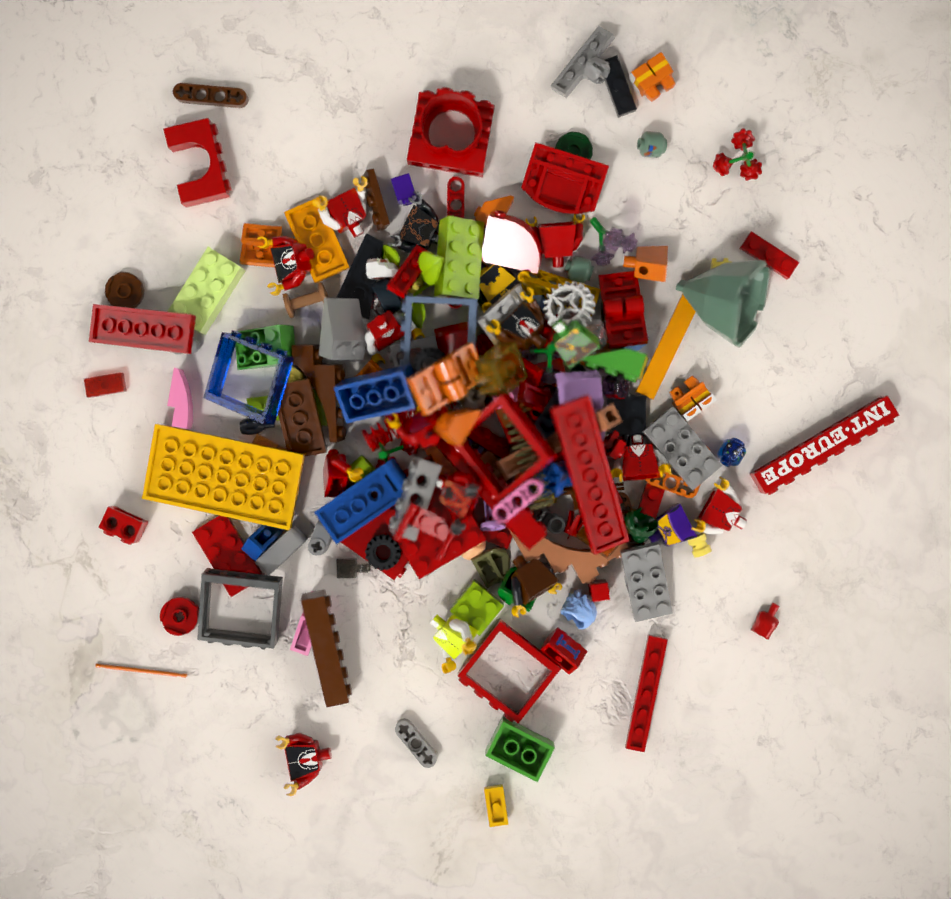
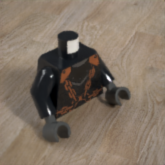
M415 191L413 193L417 196L416 200L410 197L408 200L411 203L417 204V206L413 205L399 235H390L395 240L394 244L388 242V246H397V248L407 253H411L416 245L426 250H429L432 242L438 245L439 218L433 208L422 199V195Z

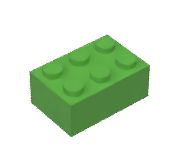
M502 716L485 749V756L538 782L555 749L553 741L514 721L511 722Z

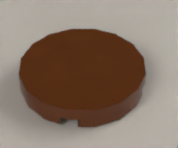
M117 273L108 279L105 285V296L111 306L136 308L144 298L143 283L137 276L131 273Z

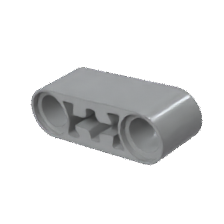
M294 525L291 527V530H288L260 556L255 563L266 575H270L308 540V537Z

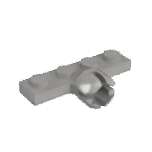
M598 26L551 84L552 90L567 98L582 79H588L595 84L603 83L605 80L600 78V75L607 78L610 73V66L600 56L615 39L614 35Z

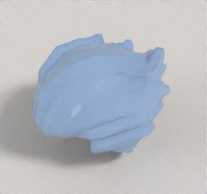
M581 589L575 590L572 594L568 593L560 613L566 616L568 621L572 619L578 629H586L595 621L597 610L594 602H590L587 597L588 595H583Z

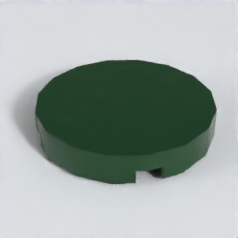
M569 132L563 135L555 146V149L590 160L593 155L591 142L586 135L580 132Z

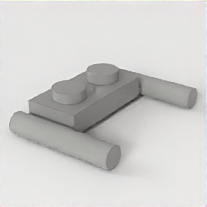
M516 284L512 290H508L482 314L483 316L477 319L498 351H502L505 346L495 337L494 332H487L486 326L490 325L494 329V325L490 322L491 320L495 319L501 324L523 302L527 304L528 301L520 297L521 291L528 297L520 284Z

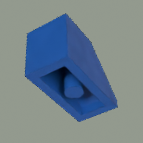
M262 525L247 539L241 549L256 561L269 549L285 529Z

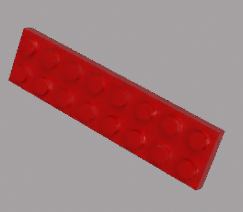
M586 394L551 407L550 410L591 553L596 555L628 542L629 537L590 395Z

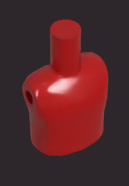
M772 603L768 612L760 611L757 614L751 631L769 640L779 624L775 614L780 606Z

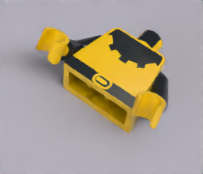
M481 262L479 299L477 303L483 313L508 290H512L516 284L521 282L523 286H526L527 284L524 282V279H532L528 272L495 264L489 268L485 262Z

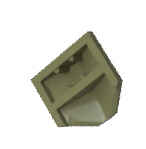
M492 547L471 559L487 589L503 581L510 568V557L506 550L502 548Z

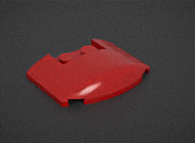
M535 142L521 188L523 191H526L532 200L556 212L566 214L594 212L609 165Z

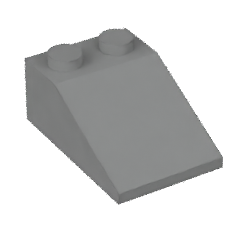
M324 297L319 356L330 360H364L366 342L359 299Z

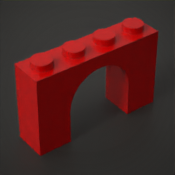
M209 118L163 128L167 146L172 152L197 147L206 150L210 157L209 169L203 177L177 185L181 204L187 208L229 198V191L232 189L229 179L225 177L227 167L225 161L221 160L220 154L223 153L220 142H217L216 135H218L216 124L212 123Z

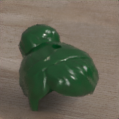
M641 507L629 511L625 515L624 520L628 532L632 535L633 540L639 544L646 542L659 526L658 521L652 516L640 513Z

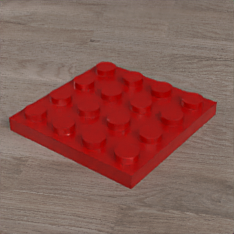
M448 473L442 475L447 479L450 477ZM435 485L427 511L453 523L451 514L439 500L442 489ZM417 493L410 496V502L417 500ZM395 505L381 514L388 527L391 517L395 515L397 510ZM472 514L465 520H462L466 528L461 530V535L454 536L441 562L436 560L435 556L443 541L422 530H419L416 541L403 537L400 542L397 541L419 580L487 540Z

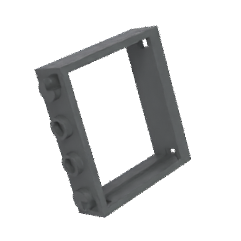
M206 568L201 574L197 640L208 641V643L219 642L227 646L237 644L245 648L254 646L260 647L263 650L266 648L274 649L278 642L283 577ZM220 583L274 590L271 636L210 629L211 584Z

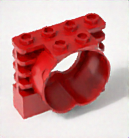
M448 87L437 89L436 94L429 90L419 92L412 137H410L407 154L408 165L483 178L495 105L487 100L476 101L475 95L470 91L455 92ZM447 111H456L467 116L474 127L473 142L467 148L460 151L453 150L447 145L444 147H434L429 138V129L433 120L438 115Z

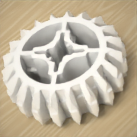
M565 281L564 286L558 283V289L552 288L553 293L547 294L549 300L543 301L546 306L542 308L545 313L544 318L548 321L550 327L558 319H562L566 325L573 320H577L584 327H587L586 320L592 321L589 315L595 314L593 309L596 306L593 301L594 296L590 294V290L585 288L582 283L578 285L577 282L573 281L570 285L568 281ZM582 297L583 305L580 310L578 308V305L580 303L579 300ZM559 305V315L556 317V307Z

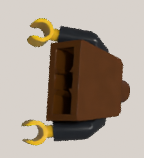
M522 555L512 561L518 569L511 576L512 598L515 605L511 610L513 616L519 617V609L520 614H526V608L522 607V604H528L547 591L550 594H557L556 590L562 589V585L557 583L559 580L550 565L541 562L539 559H534L527 563Z

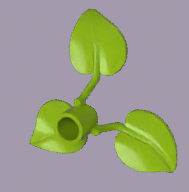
M383 245L381 259H388L390 263H395L399 269V254L393 247ZM428 251L420 254L419 267L422 271L421 279L427 284L417 290L413 296L417 297L426 288L436 283L441 271L443 257L436 256ZM412 302V321L416 327L423 328L422 325L426 313L423 303Z

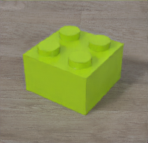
M474 579L450 608V612L478 630L477 634L480 636L502 610L504 603Z

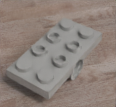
M673 406L642 431L691 490L697 488L722 466Z
M658 541L620 550L625 573L624 579L635 622L673 614Z

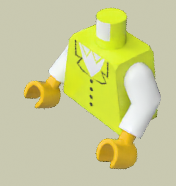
M437 614L430 624L438 629L433 639L442 648L443 658L446 659V662L442 664L441 668L443 673L446 674L454 671L457 667L451 658L455 659L462 652L465 655L474 652L476 643L473 639L479 631L455 615H451L445 621Z

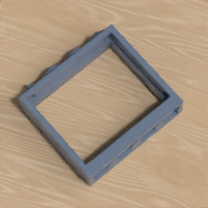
M406 296V300H402V312H405V320L401 322V332H405L404 340L401 339L400 350L404 351V359H400V366L410 364L412 302L469 305L467 343H473L475 348L477 299Z

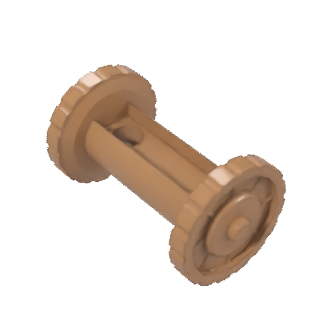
M322 282L318 283L319 291L290 299L287 293L283 294L284 306L290 318L295 317V309L321 301L324 304V297H328V293Z

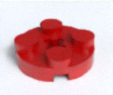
M175 597L166 602L160 611V621H162L164 629L175 636L188 634L198 625L199 606L186 597ZM181 611L183 612L184 619L178 621V617L175 614Z

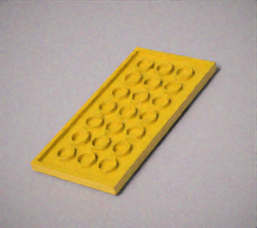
M155 424L142 499L291 530L305 454L163 424Z

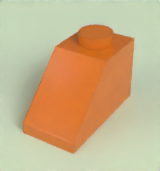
M509 195L484 202L482 207H477L473 215L476 217L475 221L484 222V228L486 229L490 213L500 210L507 214L514 202V197Z
M465 408L444 413L437 421L433 431L449 444L461 446L481 412Z

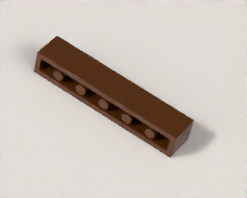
M325 589L304 593L301 597V604L326 708L349 703L352 687L346 681L348 670L346 666L343 667L344 653L343 649H339L338 646L340 636L339 632L334 629L336 619L334 613H331L329 608L332 607L331 597L326 595Z

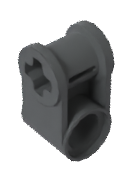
M541 507L533 512L534 515L532 517L535 521H541L547 530L552 533H561L565 529L563 518L548 508ZM555 519L562 522V526L558 530H554L551 527V522Z

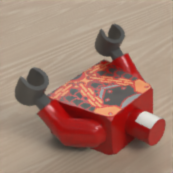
M455 472L448 479L439 475L436 486L442 489L439 500L452 517L451 533L453 535H461V530L466 528L462 520H465L473 513L484 484L473 479L471 473Z

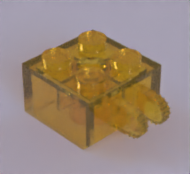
M516 342L497 343L475 361L479 372L475 382L484 384L479 389V392L482 395L487 394L488 397L510 394L520 385V382L529 377Z

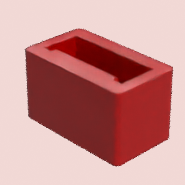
M605 579L594 580L588 584L589 596L592 602L610 600L608 582Z

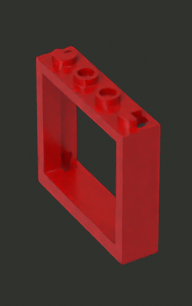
M509 393L501 394L480 413L468 435L501 406L540 457L536 464L503 490L466 440H464L461 446L454 445L455 449L466 459L467 465L476 472L479 481L489 489L491 497L497 500L498 503L505 500L558 457Z
M499 619L458 671L457 676L464 686H471L474 689L473 692L481 699L485 697L489 700V705L495 710L500 709L505 713L504 716L509 721H515L519 724L561 668L541 653L540 649L503 620ZM500 631L551 670L518 713L467 675L468 671Z

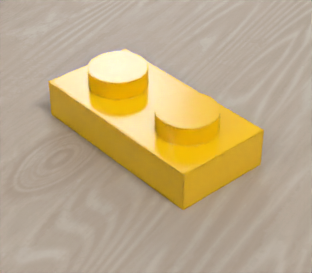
M503 784L484 787L489 827L509 825Z

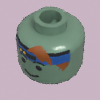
M647 131L643 133L641 138H638L637 149L640 150V154L643 157L658 158L667 149V139L660 132Z

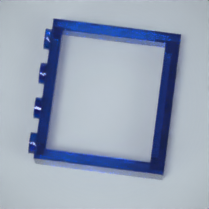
M232 330L231 333L222 332L203 398L259 423L275 424L294 357L287 355L288 351L272 349L271 344L264 342L259 344L257 339L246 336L244 338L242 333ZM236 342L279 359L264 411L222 394Z

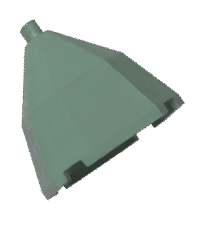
M763 260L723 263L688 281L680 280L676 285V290L683 292L684 297L707 327L734 346L741 347L756 330L758 323L754 319L757 311H763L765 307L770 269L765 267L766 262Z

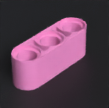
M533 478L524 483L493 509L492 515L494 520L504 523L511 519L543 493V481ZM531 483L537 484L539 489L537 493L530 491L529 486ZM516 495L522 497V505H517L514 502ZM500 508L506 509L507 517L500 516Z

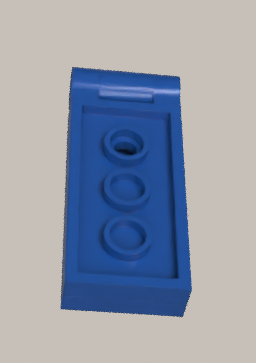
M392 458L314 513L337 545L395 505L397 499L402 496V484L408 478L396 460ZM372 491L378 493L377 498L371 496Z

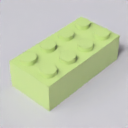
M207 247L167 312L196 315L194 329L206 335L246 270L210 247Z

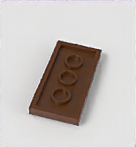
M310 377L272 384L271 388L287 451L305 454V457L327 453L328 450Z

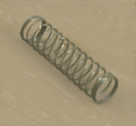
M527 408L521 409L523 412H527V411H528V410H526ZM507 414L502 415L504 420L510 419ZM513 422L507 424L506 427H514L515 425H511L513 424ZM514 429V430L508 432V434H509V435L518 434V433H520V431L515 432V431H517L518 429ZM520 435L518 437L511 439L510 442H517L526 439H518L520 437H523V435ZM526 441V442H524V443H521V444H519V445L514 446L512 449L515 450V449L527 448V447H531V446H530V445L522 446V445L528 443V442ZM529 448L525 451L515 454V457L535 454L531 457H528L517 462L516 464L536 462L540 459L526 461L537 456L536 452L523 454L527 451L532 450L533 448ZM534 464L520 469L519 472L527 471V468L530 469ZM539 474V475H535V476H534V477L543 476V477L539 478L540 480L546 477L545 474ZM538 487L530 491L536 493L538 492ZM544 489L547 492L539 495L533 501L550 499L530 505L531 510L554 503L551 496L541 497L551 491L550 489Z

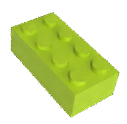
M447 216L439 220L437 256L444 259L440 274L435 283L434 297L479 299L484 222Z

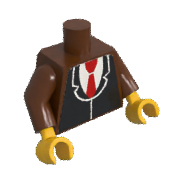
M530 287L527 288L529 292L528 297L525 296L523 291L520 292V297L527 300V304L523 302L501 324L495 319L491 320L490 322L494 325V329L490 325L486 326L487 332H494L495 337L505 347L527 350L534 344L541 349L547 342V339L542 336L545 323L543 313L536 299L532 298L534 292Z

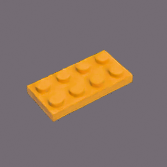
M319 197L315 198V200H318L319 203H320V201H321L320 198H319ZM310 200L285 211L284 214L299 244H305L307 248H311L314 251L315 256L310 260L312 267L310 274L316 284L350 269V266L334 230L323 224L318 212L319 207H315L312 203L313 200Z

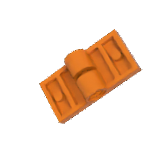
M467 343L409 377L407 381L422 414L429 415L448 402L465 397L469 389L486 380L487 376L473 343Z

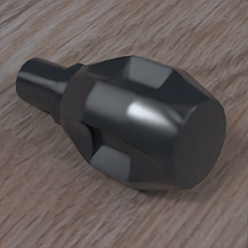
M247 418L240 421V432L245 435H254L266 430V428H275L274 420L265 421L258 418Z

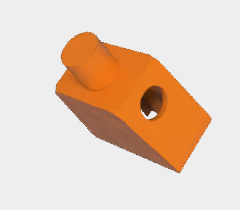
M668 246L637 247L636 256H624V267L635 268L634 277L666 282Z

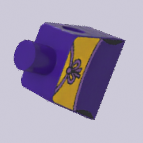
M676 503L656 518L659 526L655 533L649 537V540L653 543L662 539L665 546H671L696 538L697 535L691 529L692 526L681 504Z

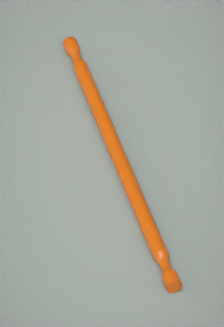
M95 665L97 668L103 667L114 670L187 677V674L113 665Z

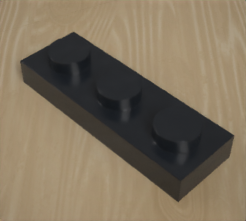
M618 56L605 59L610 66V73L607 78H603L617 117L635 112L637 108Z

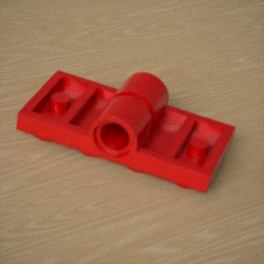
M635 271L598 275L609 349L648 344L644 318V301L640 293L638 278L634 277Z

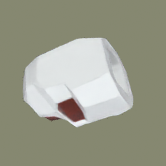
M374 258L368 259L366 262V275L369 279L380 280L386 277L392 279L399 270L395 263H390L388 259Z

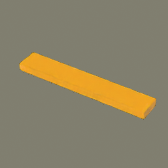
M683 293L635 391L654 400L696 312Z

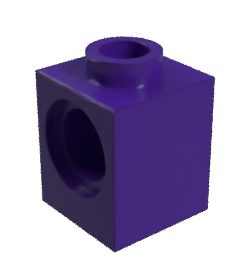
M410 174L392 178L391 182L398 204H403V206L413 204L408 200L409 197L416 200Z

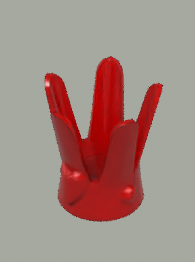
M569 510L567 525L563 532L569 534L567 540L570 535L577 537L579 529L583 526L580 515H577L574 519L573 510Z

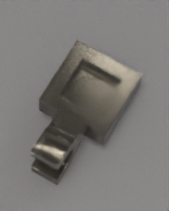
M357 558L336 559L337 578H357V572L368 573L370 571V565L368 563L357 564Z

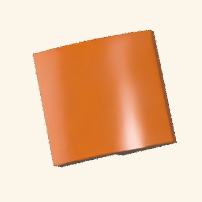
M244 223L241 237L240 264L275 268L270 250L273 245H269L266 249L259 248L258 246L265 244V240H257V238L262 236L272 239V237L282 236V227Z

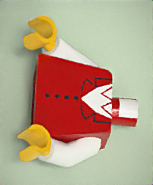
M361 176L360 184L358 178L353 179V184L358 187L357 189L352 188L330 200L319 195L320 203L318 200H313V205L319 207L318 212L323 224L337 230L339 233L349 229L354 238L364 233L360 226V223L363 222L367 214L366 189L364 188L367 185V178Z
M389 310L367 324L368 331L365 334V346L369 354L372 355L371 359L376 364L379 360L383 364L386 363L378 351L380 352L405 336V332H401V322L405 320V313H393ZM412 321L411 335L413 339L418 340L416 338L418 335H422L425 338L422 330L415 328L416 325Z
M642 435L632 436V446L624 447L626 448L625 453L621 458L616 459L611 470L612 479L618 477L619 482H622V477L623 481L660 478L663 477L665 472L672 475L671 467L667 463L666 458L658 449L653 448L652 444H644Z
M720 476L721 483L719 485L714 483V486L717 488L712 490L698 518L694 519L697 522V527H692V530L706 534H722L725 530L730 531L733 525L741 530L744 528L747 519L739 515L742 507L739 505L740 500L734 489L729 485L728 480Z

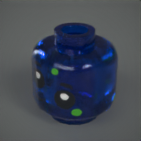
M737 438L726 439L717 452L720 463L726 467L738 466L746 454L745 444Z

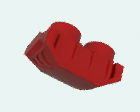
M468 321L434 329L438 349L444 352L446 356L467 344ZM475 344V350L479 357L477 345Z

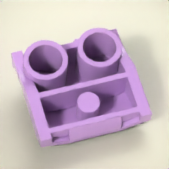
M597 369L555 374L559 404L587 394L590 395L593 410L601 409L603 397L601 378Z

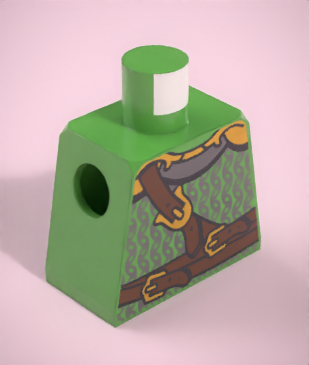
M558 319L552 325L557 332L553 336V343L569 369L599 348V338L577 320H573L566 325L562 319Z

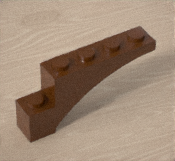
M320 344L292 345L293 365H297L307 378L310 377L311 383L322 403L329 428L330 442L337 443L345 440L347 434L345 418L333 389L334 386L345 378L343 364L322 363L323 357L319 356Z

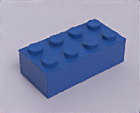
M407 364L343 379L334 386L333 389L346 423L415 409L418 403L407 381L409 377L415 375L412 365Z

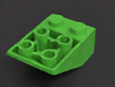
M279 324L234 332L237 370L293 364L294 326Z
M622 349L587 356L583 359V362L589 369H597L599 371V368H601L608 375L617 377L620 374L624 376L625 380L636 383V380H642L648 356L631 349Z

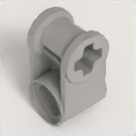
M318 520L308 544L309 552L316 556L326 553L332 540L320 520ZM320 542L322 550L316 551L317 548L314 546V544Z

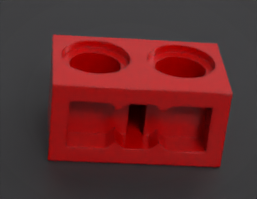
M108 506L98 528L104 530V534L111 537L118 536L121 538L120 541L131 545L140 541L149 521L116 506ZM113 517L117 520L116 527L111 524ZM130 525L133 526L135 529V533L133 535H131L128 531Z

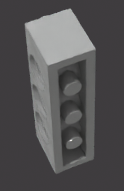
M416 456L410 462L408 479H405L402 484V496L396 501V513L389 521V531L392 534H395L411 503L410 496L417 493L418 496L417 500L412 503L427 510L442 468L441 465ZM419 475H424L423 482L417 484V477ZM408 524L402 537L416 541L420 529Z

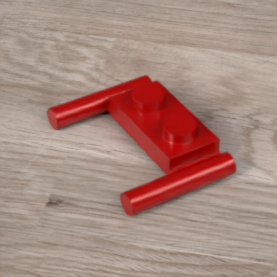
M411 502L393 539L400 542L408 524L443 541L435 556V559L441 562L455 536L451 533V525L453 523Z

